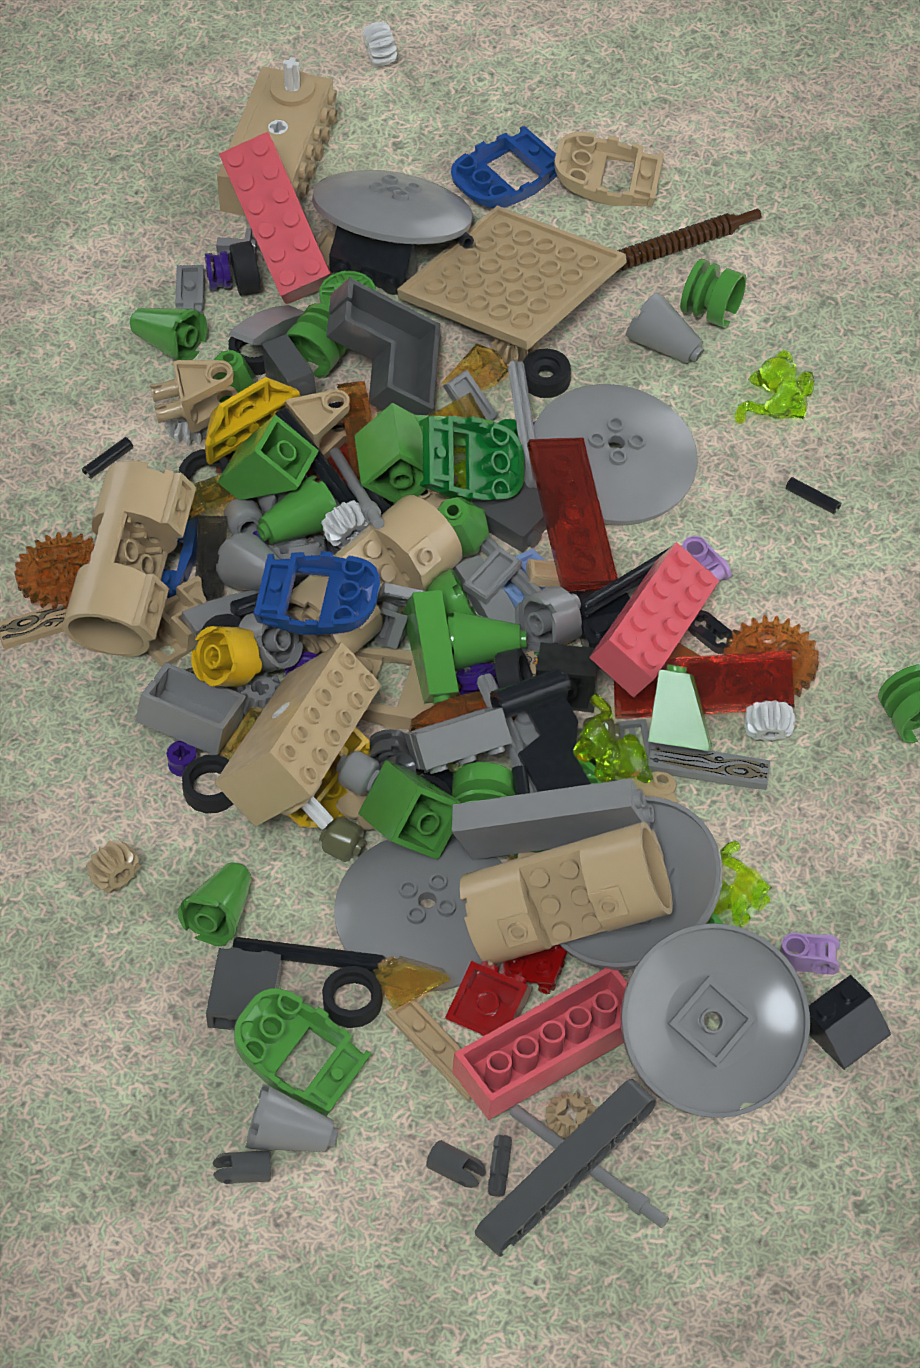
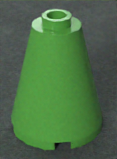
M138 308L130 317L131 331L135 335L174 360H193L200 352L195 351V349L200 345L201 341L206 342L208 329L206 317L196 309Z
M314 475L302 481L296 490L289 492L259 518L257 532L263 541L267 540L270 544L324 532L321 522L326 518L325 514L334 510V507H337L323 481L318 483L314 481L316 479Z
M449 611L448 631L455 670L495 661V656L499 652L516 648H527V630H521V624Z
M227 863L187 896L178 908V919L185 931L190 928L194 933L200 934L195 936V939L214 946H223L227 941L232 940L236 934L252 880L248 869L240 863Z

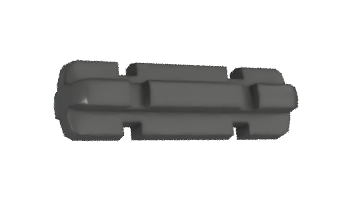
M499 1134L494 1138L490 1178L488 1181V1194L494 1197H503L506 1191L512 1139L508 1135L503 1136Z

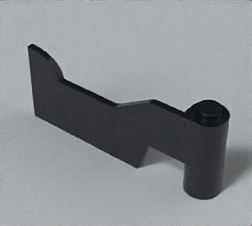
M559 669L502 687L490 693L492 707L502 708L505 719L526 712L539 734L538 738L518 753L523 766H527V773L537 792L591 784L576 758L578 719L567 701L571 682L568 675L562 673Z

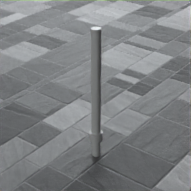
M333 448L330 451V455L361 505V512L364 518L371 522L374 528H382L384 521L381 517L380 508L374 501H371L341 450Z
M518 1104L511 1109L510 1115L553 1148L556 1149L564 1141L562 1137ZM597 1165L589 1173V1175L627 1202L628 1208L637 1215L643 1214L660 1228H663L668 1222L669 1217L650 1204L648 1197L640 1191L635 1193L601 1166Z

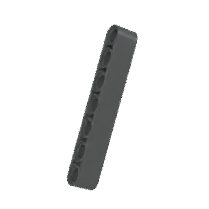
M633 1079L624 1082L479 1223L475 1230V1235L496 1255L502 1257L504 1255L502 1252L510 1244L514 1246L648 1117L655 1108L657 1100Z

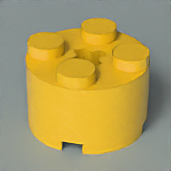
M210 626L203 629L195 639L198 643L196 650L191 652L192 668L196 677L200 681L206 682L208 686H244L262 669L258 645L254 638V633L250 629Z

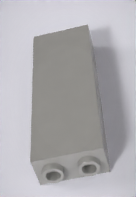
M632 778L453 804L452 833L470 857L475 860L553 849L640 822H645L650 827V823L654 822V810L652 805L646 802L642 789H638Z

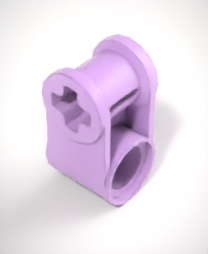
M690 536L683 541L682 547L719 581L731 578L732 574L728 563L712 549L705 539L699 536Z
M794 932L787 934L783 938L780 952L788 959L795 971L834 975L839 971L836 950L839 949L840 943L837 937L828 934L812 935ZM789 951H795L799 954H793Z

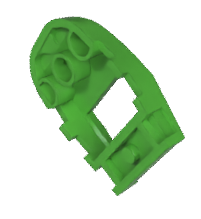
M271 988L258 993L250 1001L236 1022L234 1043L237 1053L246 1065L269 1086L327 1116L368 1060L371 1053L367 1050L364 1054L350 1042L352 1035L343 1027L340 1029L328 1018L329 1014L319 1006L315 1009L302 1002V997L281 988ZM310 1029L323 1040L336 1047V1049L303 1092L298 1088L296 1090L276 1076L275 1073L305 1032Z

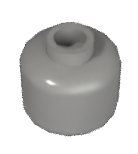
M236 498L227 504L224 510V520L232 535L236 533L252 534L254 531H257L258 520L262 516V512L253 499L238 500Z
M354 751L349 756L343 755L336 766V771L339 772V784L360 796L370 791L381 770L379 761L361 751Z

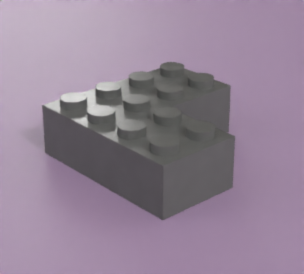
M349 277L331 294L329 314L331 316L328 318L326 337L372 360L369 404L384 410L394 403L414 415H428L434 410L440 323Z

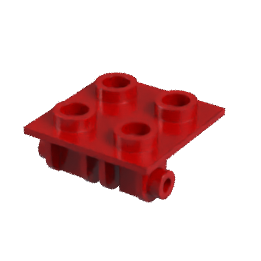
M559 944L554 945L550 949L503 962L499 973L508 977L510 972L522 976L529 983H537L539 992L548 995L551 990L554 991L556 988L555 981L557 976L561 975L562 968L565 966L564 959L567 952Z

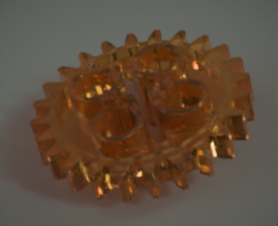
M57 532L55 539L45 535L46 541L43 543L37 539L34 540L35 548L26 546L27 554H19L20 562H15L16 571H14L18 590L22 591L23 597H30L31 604L40 601L41 608L50 603L52 610H55L58 604H62L63 608L67 609L77 572L80 567L90 563L91 552L95 546L93 538H88L84 541L83 534L73 538L72 532H69L66 537L62 538L60 532Z
M763 615L762 623H758L753 617L751 618L750 627L742 622L740 631L734 629L732 631V638H727L726 640L728 648H724L723 658H725L723 660V668L727 669L726 678H733V688L742 686V696L750 691L752 693V701L758 696H762L763 702L765 700L768 701L769 697H773L774 700L779 702L780 697L783 696L789 702L791 701L792 692L800 697L802 688L808 690L811 681H815L816 671H818L819 651L815 650L816 641H808L809 631L800 634V624L795 625L793 628L790 627L789 618L782 624L779 623L778 616H775L773 622H769L767 616ZM769 640V641H771V642H773V643H766V642H763V641ZM788 656H793V657H795L796 659H789V658H787V657H788ZM745 660H753V661H755V662L749 663V662H746ZM774 675V676H777V677H779V678H777V679H772V678H770L769 676Z

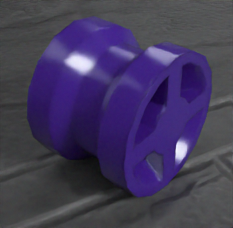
M182 741L172 743L166 753L169 770L172 774L182 777L186 766L197 758L196 748Z

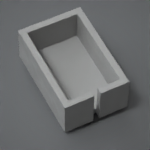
M165 662L155 675L154 680L142 692L135 722L201 749L204 752L218 755L241 723L247 696L226 687L208 686L206 682L200 681L195 674Z
M486 707L404 733L409 753L415 761L416 769H422L424 773L430 772V774L448 769L447 763L450 762L461 765L477 760L476 754L479 753L489 756L505 751L504 745L512 743L504 712L500 707Z

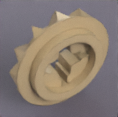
M563 1091L560 1096L552 1097L550 1104L546 1107V1123L552 1131L566 1139L596 1110V1106L592 1104L590 1097H584L578 1091L568 1094ZM567 1105L572 1108L573 1112H578L576 1114V1124H574L573 1119L571 1120L569 1115L563 1116L566 1114Z

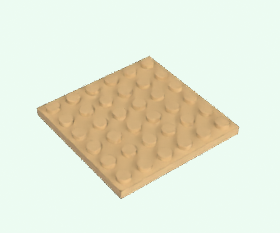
M497 205L467 231L474 239L471 247L464 248L455 240L400 286L397 292L399 299L528 350L626 264V254Z

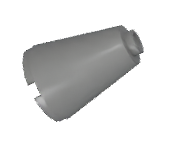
M657 292L654 293L640 308L642 312L639 316L632 319L625 335L636 343L686 364L690 360L696 362L704 351L701 347L703 341L663 295Z
M236 533L227 538L219 548L218 555L220 556L218 564H216V571L220 580L232 589L259 590L267 555L274 554L275 559L280 558L258 536L249 533Z
M262 1085L258 1096L260 1100L253 1113L245 1148L326 1152L328 1146L334 1147L338 1134V1128L333 1127L334 1120L269 1085Z

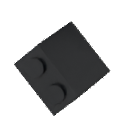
M852 975L846 977L809 1005V1036L843 1070L891 1035L873 996Z

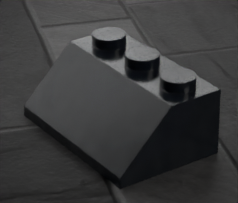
M337 226L329 253L330 272L333 274L341 271L359 272L369 277L376 287L383 289L386 293L398 294L397 289L417 273L416 244L377 240Z

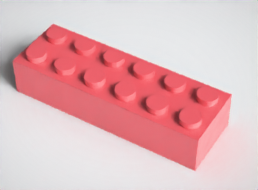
M269 132L219 153L284 303L294 302L318 291L323 281L332 274Z
M676 542L656 560L589 658L632 697H635L655 679L659 669L663 667L719 580Z
M604 968L455 1052L453 1074L488 1120L492 1119L623 1044L621 1006L628 982L618 970Z

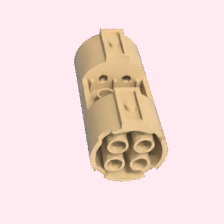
M122 461L109 467L104 477L92 519L91 530L97 535L94 550L91 552L90 563L80 567L77 572L62 624L65 634L75 643L94 652L134 657L144 654L149 648L150 641L155 640L169 590L161 581L168 553L176 548L178 539L183 538L196 487L181 472L173 473L165 468L164 473L147 468L149 463L141 461Z
M405 495L381 515L384 521L382 528L376 529L371 523L334 554L335 557L346 559L350 555L371 562L378 570L380 586L383 583H389L427 591L430 584L439 574L450 568L453 569L460 563L462 547L455 530L440 511L420 497ZM310 575L292 590L288 612L298 621L305 622L307 619L318 620L319 622L329 576ZM377 602L369 619L353 631L324 635L298 634L299 642H303V650L306 649L308 652L320 655L343 642L355 654L381 631L384 614L381 613L377 605L382 606V603ZM399 606L398 612L401 613L404 607Z
M645 822L466 873L460 879V899L462 901L467 900L465 904L467 917H464L466 926L479 957L482 961L488 960L489 966L547 950L554 945L603 931L610 932L666 916L672 913L673 908L664 854L654 829L651 830Z

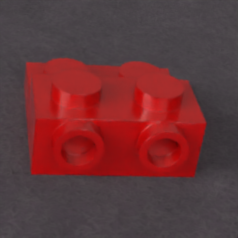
M471 961L445 1019L476 1034L485 1036L519 1017L532 990L526 985L528 980L522 976L510 972L508 977L499 973V967L496 965L489 966L487 961H481V964Z

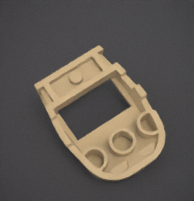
M572 132L561 138L558 143L554 166L559 180L567 189L586 199L611 206H653L664 153L659 152L658 156L644 153V146L636 143L630 146L618 142L619 137L608 135V139L596 138L594 133ZM606 159L635 163L629 191L623 190V193L620 194L608 192V188L600 187Z
M361 648L354 654L377 680L383 663L394 662L411 666L397 707L371 702L362 715L361 720L384 725L385 728L393 730H416L451 719L455 714L458 715L463 701L460 692L448 705L434 706L433 703L424 704L412 652L399 648L397 650L393 648ZM457 682L459 690L461 688V684Z

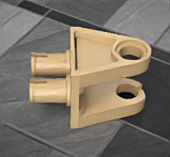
M173 361L176 374L174 379L150 384L154 402L179 396L177 401L154 405L158 423L183 417L184 420H187L190 433H195L207 427L211 412L221 403L219 400L224 396H234L238 393L236 388L230 386L233 383L234 372L232 366L226 361ZM224 372L227 374L223 379H213L216 373Z
M329 390L290 398L285 401L286 408L290 410L326 459L331 456L330 451L333 448H340L350 438L351 425L343 419L350 410V398L344 391ZM334 401H342L344 403L340 408L328 406ZM335 425L344 427V430L341 432H333L330 429Z

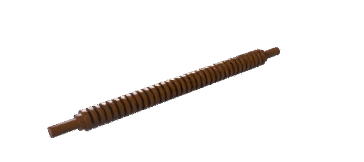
M757 208L739 215L726 213L710 220L708 219L704 222L669 232L666 235L663 234L660 237L657 236L653 239L642 241L641 243L628 246V248L619 249L617 251L626 254V264L616 273L626 270L627 267L630 269L634 266H639L640 263L642 265L646 261L650 262L653 259L656 260L659 257L662 258L665 255L677 253L678 250L680 252L684 248L689 249L690 247L697 246V244L701 245L703 242L706 243L709 240L712 241L716 238L727 236L728 233L729 235L733 234L735 230L739 229L740 225L761 219V211Z

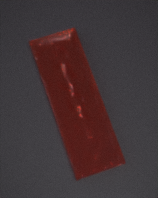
M584 438L529 439L527 447L560 587L567 591L599 590L618 579Z
M792 650L668 658L661 670H667V664L687 667L686 673L693 674L704 714L744 712L750 705L756 702L762 703L765 700L786 702L789 706L795 708ZM659 673L635 697H632L614 680L615 719L652 717Z

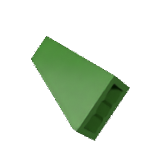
M442 590L413 592L402 613L408 616L405 627L424 704L433 703L434 706L448 705L454 700L459 690Z

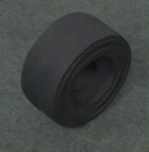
M544 348L535 350L524 358L523 364L528 393L539 398H553L561 395L568 389L571 382V365L563 353L554 349ZM546 370L552 372L553 375L551 377H542L539 373Z

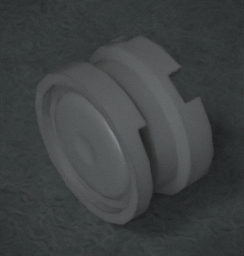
M393 729L381 730L374 733L369 739V756L379 762L400 752L410 755L404 732Z

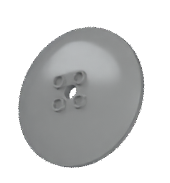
M385 170L342 172L322 179L315 185L313 190V205L324 218L345 230L377 240L404 244L440 243L462 236L469 230L472 222V211L460 196L434 182L405 173Z
M595 384L579 387L551 401L540 413L534 424L542 482L540 484L551 498L558 501V504L562 507L574 505L584 511L589 505L595 504L602 513L601 523L633 525L653 520L674 508L685 497L693 484L698 458L696 445L689 428L671 407L660 399L641 390L614 384ZM609 443H619L623 448L613 449L609 446Z
M644 796L646 802L651 804L654 810V822L650 823V829H654L664 854V863L672 893V913L610 932L603 931L559 944L566 952L581 962L594 967L610 970H631L636 967L641 958L660 940L684 928L708 922L716 907L722 887V859L712 833L705 823L688 808L668 799Z
M451 834L438 860L391 842L388 839L380 842L362 854L351 865L337 890L334 915L336 930L341 944L346 951L383 955L386 958L384 971L371 972L376 975L379 981L390 986L422 992L443 991L459 987L470 962L473 961L481 964L482 961L472 943L464 917H467L465 908L467 900L462 901L460 899L461 876L502 862L497 857L473 860L454 834ZM423 899H431L435 902V905L430 908H424L419 905V902Z
M702 924L684 928L670 934L655 944L641 958L629 977L624 991L621 1006V1032L630 1063L643 1083L657 1097L685 1113L708 1118H725L749 1113L762 1107L788 1086L796 1075L806 1053L810 1033V1012L806 993L798 974L788 959L774 945L758 934L744 928L726 924ZM709 1012L715 1013L720 1021L718 1028L714 1031L709 1030L704 1024V1018ZM743 1103L754 1104L752 1106L740 1110L741 1105Z

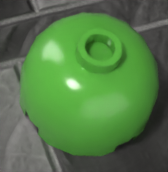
M452 568L439 574L428 587L427 591L442 590L447 625L448 617H450L449 611L477 615L474 607L470 608L467 593L463 590V585Z

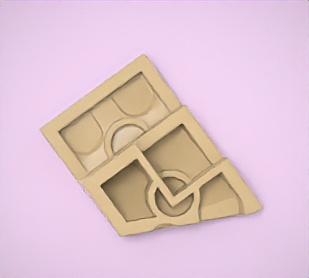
M199 576L177 586L176 595L165 601L157 631L158 636L155 640L150 641L149 648L146 651L161 667L165 662L169 664L175 663L187 655L198 643V641H195L196 638L183 621L182 611L207 602ZM170 646L174 648L175 652L167 656L160 648Z

